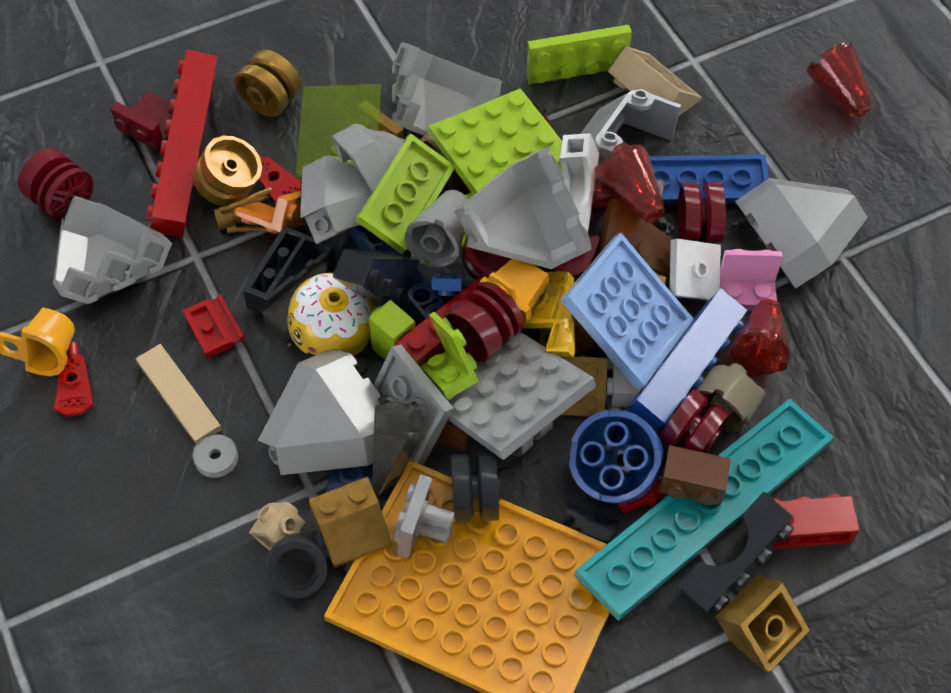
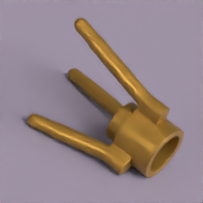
M269 187L230 205L214 209L219 229H227L228 235L236 232H268L265 230V227L236 226V223L241 221L240 217L234 215V210L241 206L268 200L269 196L267 194L272 192V188Z

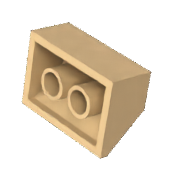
M625 46L608 71L615 77L614 83L622 89L626 90L628 88L630 91L643 89L648 93L680 104L679 115L702 99L700 95L653 56L634 48Z

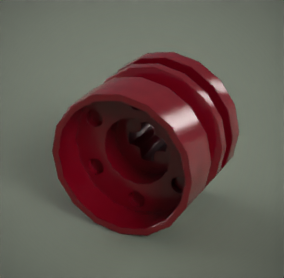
M45 148L36 152L24 164L18 177L20 192L56 220L65 219L74 195L89 200L94 187L92 176L55 148Z
M488 281L477 285L473 291L467 294L465 300L458 301L443 316V318L446 317L454 330L458 329L462 333L467 343L463 347L466 354L469 353L477 362H486L499 351L502 343H508L513 336H516L524 328V319L514 300L502 288Z

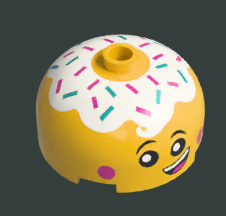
M323 273L307 279L296 289L289 303L287 324L292 340L306 354L309 352L318 355L325 351L342 350L355 356L367 346L371 338L369 317L375 309L374 303L354 293L332 277L334 273Z

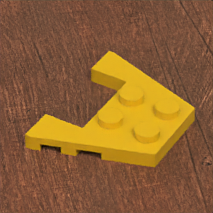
M546 272L548 273L549 284L531 310V320L524 325V328H552L545 352H552L560 357H574V316L560 301L573 286L574 277L569 272Z

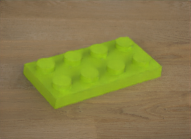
M623 25L528 41V83H543L551 80L609 71L625 46L630 47L632 35L630 26Z
M410 133L355 221L402 254L407 249L404 236L408 225L437 199L455 166Z

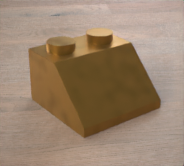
M368 477L309 499L312 516L334 568L393 545L381 507Z
M757 575L715 616L728 639L766 673H769L810 631L784 584Z

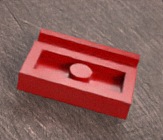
M221 294L216 295L217 298L211 301L207 299L182 310L207 359L232 348L233 344L245 342L244 335Z

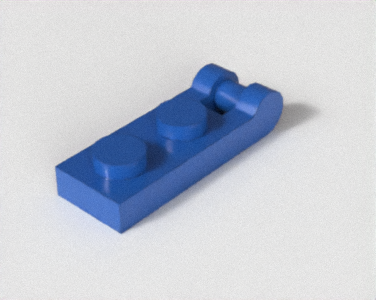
M436 272L432 277L431 290H438V295L456 296L457 291L464 290L465 273L448 274Z

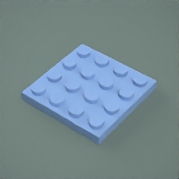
M622 233L611 239L560 300L636 390L648 383L693 321L692 316Z

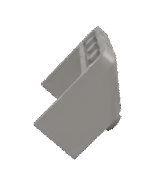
M636 89L599 108L580 133H591L599 152L595 182L634 197L637 193L644 160L622 152L623 141L616 132L625 123L672 141L681 105L648 93L643 89Z

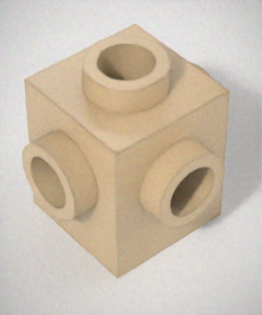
M288 502L268 503L259 511L257 515L258 520L249 533L270 551L275 543L284 537L300 535V530L305 521L298 515L297 508Z

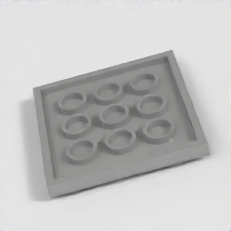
M519 332L508 343H502L499 351L486 362L475 361L477 369L474 372L479 382L447 400L454 408L448 420L504 460L595 388L596 384L594 377L557 354L545 352L546 348Z

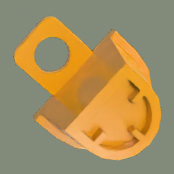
M512 259L497 272H492L489 278L484 276L480 283L488 281L502 288L520 309L524 325H526L531 320V310L549 284L548 273L534 264Z
M43 307L27 327L24 326L21 331L22 338L0 332V354L25 361L27 372L43 376L58 375L67 365L68 358L66 353L75 332L74 324L64 314ZM4 341L13 343L18 350H10L4 345Z

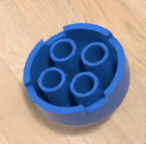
M621 410L601 411L586 419L572 437L569 462L572 476L583 491L598 500L617 504L637 500L652 489L661 474L664 457L661 441L655 430L636 414ZM621 456H623L625 466H620L619 464Z

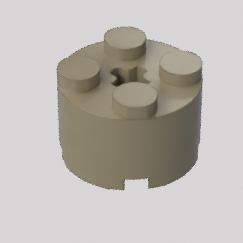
M735 363L730 367L725 365L713 367L697 389V391L708 398V405L701 416L704 417L713 406L719 405L730 413L728 420L724 424L726 427L723 430L732 433L743 430L765 397V391L747 376V372L742 366Z

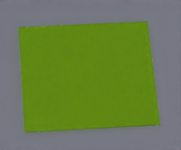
M381 84L304 86L295 177H302V168L324 156L339 157L332 139L334 134L354 123L374 131L378 130Z

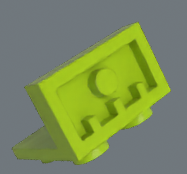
M435 312L429 314V317L445 352L431 357L427 363L420 367L442 395L449 400L479 382L474 372L477 369V365L473 357L469 353L466 354L463 348L467 343L462 333L458 329L454 330L446 317L441 319Z

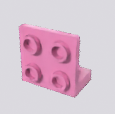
M726 250L720 268V288L746 308L747 311H776L775 281L783 258L782 252L771 250Z

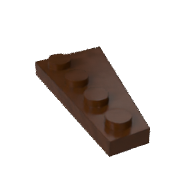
M615 197L609 200L598 252H601L614 236L622 233L655 273L665 276L670 281V244L673 239Z

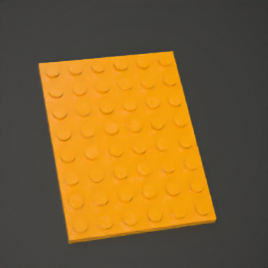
M410 460L382 510L393 545L354 560L324 614L325 621L482 693H574L610 614L574 574L578 567L607 544L501 499L499 501L498 521H482L479 516L478 502H474V517L472 521L455 523V518H453L447 543L419 535V537L415 538L409 558L398 555V543L394 542L396 523L400 512H404L407 503L405 500L410 484L417 485L420 474L432 478L428 504L454 512L452 478Z

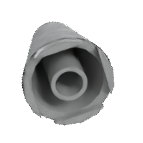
M456 190L446 191L408 225L404 241L414 257L419 260L423 257L429 260V265L447 266L456 260L461 250L464 228L454 211L467 201V198L461 192Z

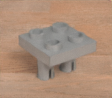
M420 474L417 485L410 484L405 500L407 503L404 512H400L395 527L394 542L398 543V555L409 558L415 538L419 537V535L447 543L455 512L428 504L432 483L431 477Z

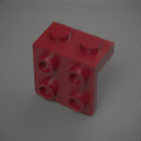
M148 93L132 109L119 102H116L110 108L117 130L156 150L161 148L162 140H168L169 135H164L167 119L172 120L173 115L169 114L170 103L162 98Z

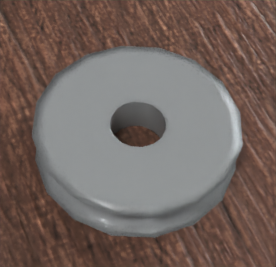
M213 434L206 436L197 443L192 457L195 467L200 474L210 478H219L233 471L237 465L239 455L236 444L231 438L225 435ZM212 454H221L218 459H211Z

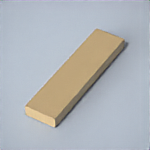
M161 344L136 358L137 364L196 445L206 436L216 434L222 430L221 425Z

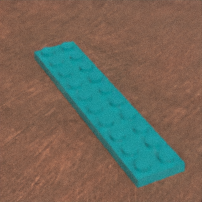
M789 398L718 455L731 459L727 488L720 506L715 504L704 505L697 500L673 498L668 495L575 570L574 576L619 621L743 518L742 514L763 491L768 495L773 493L828 447L834 437Z

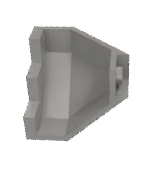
M401 42L392 65V74L396 76V83L392 85V102L397 104V112L395 111L392 114V120L403 128L425 136L428 134L429 125L498 98L501 92L500 86L502 81L429 54L413 45Z
M356 123L332 136L339 158L343 162L352 158L372 192L405 140L393 134L380 130L374 131Z
M549 146L508 166L454 211L468 236L467 247L549 269L555 268L592 250L589 235L580 222L578 216L580 214L576 204L565 186V178Z
M324 156L302 168L300 218L306 219L316 244L360 225L355 219L372 194V191L355 163L350 160L343 162L336 156Z
M773 178L767 179L735 201L766 248L771 251L782 252L783 258L780 267L795 289L830 267L868 218L855 196L847 189Z
M74 195L65 219H61L53 285L61 296L90 304L98 300V297L113 290L114 292L136 282V279L144 275L162 270L172 243L161 232L106 205Z
M342 350L325 351L297 364L258 441L269 445V456L274 464L279 465L280 475L368 466L402 449L398 420L392 411L385 412L378 402L381 398L380 394L368 377L363 379L355 368L358 363L351 353Z

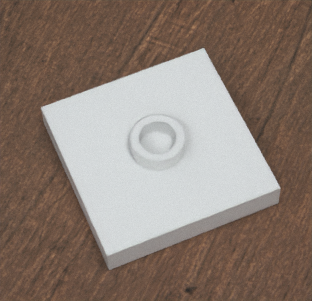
M683 239L671 240L670 291L675 297L708 301L720 289L721 245Z

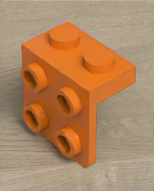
M302 190L278 197L275 208L256 202L235 208L234 215L241 217V221L246 224L265 226L266 231L274 234H279L284 226L294 229L304 225L306 221L305 218H300Z

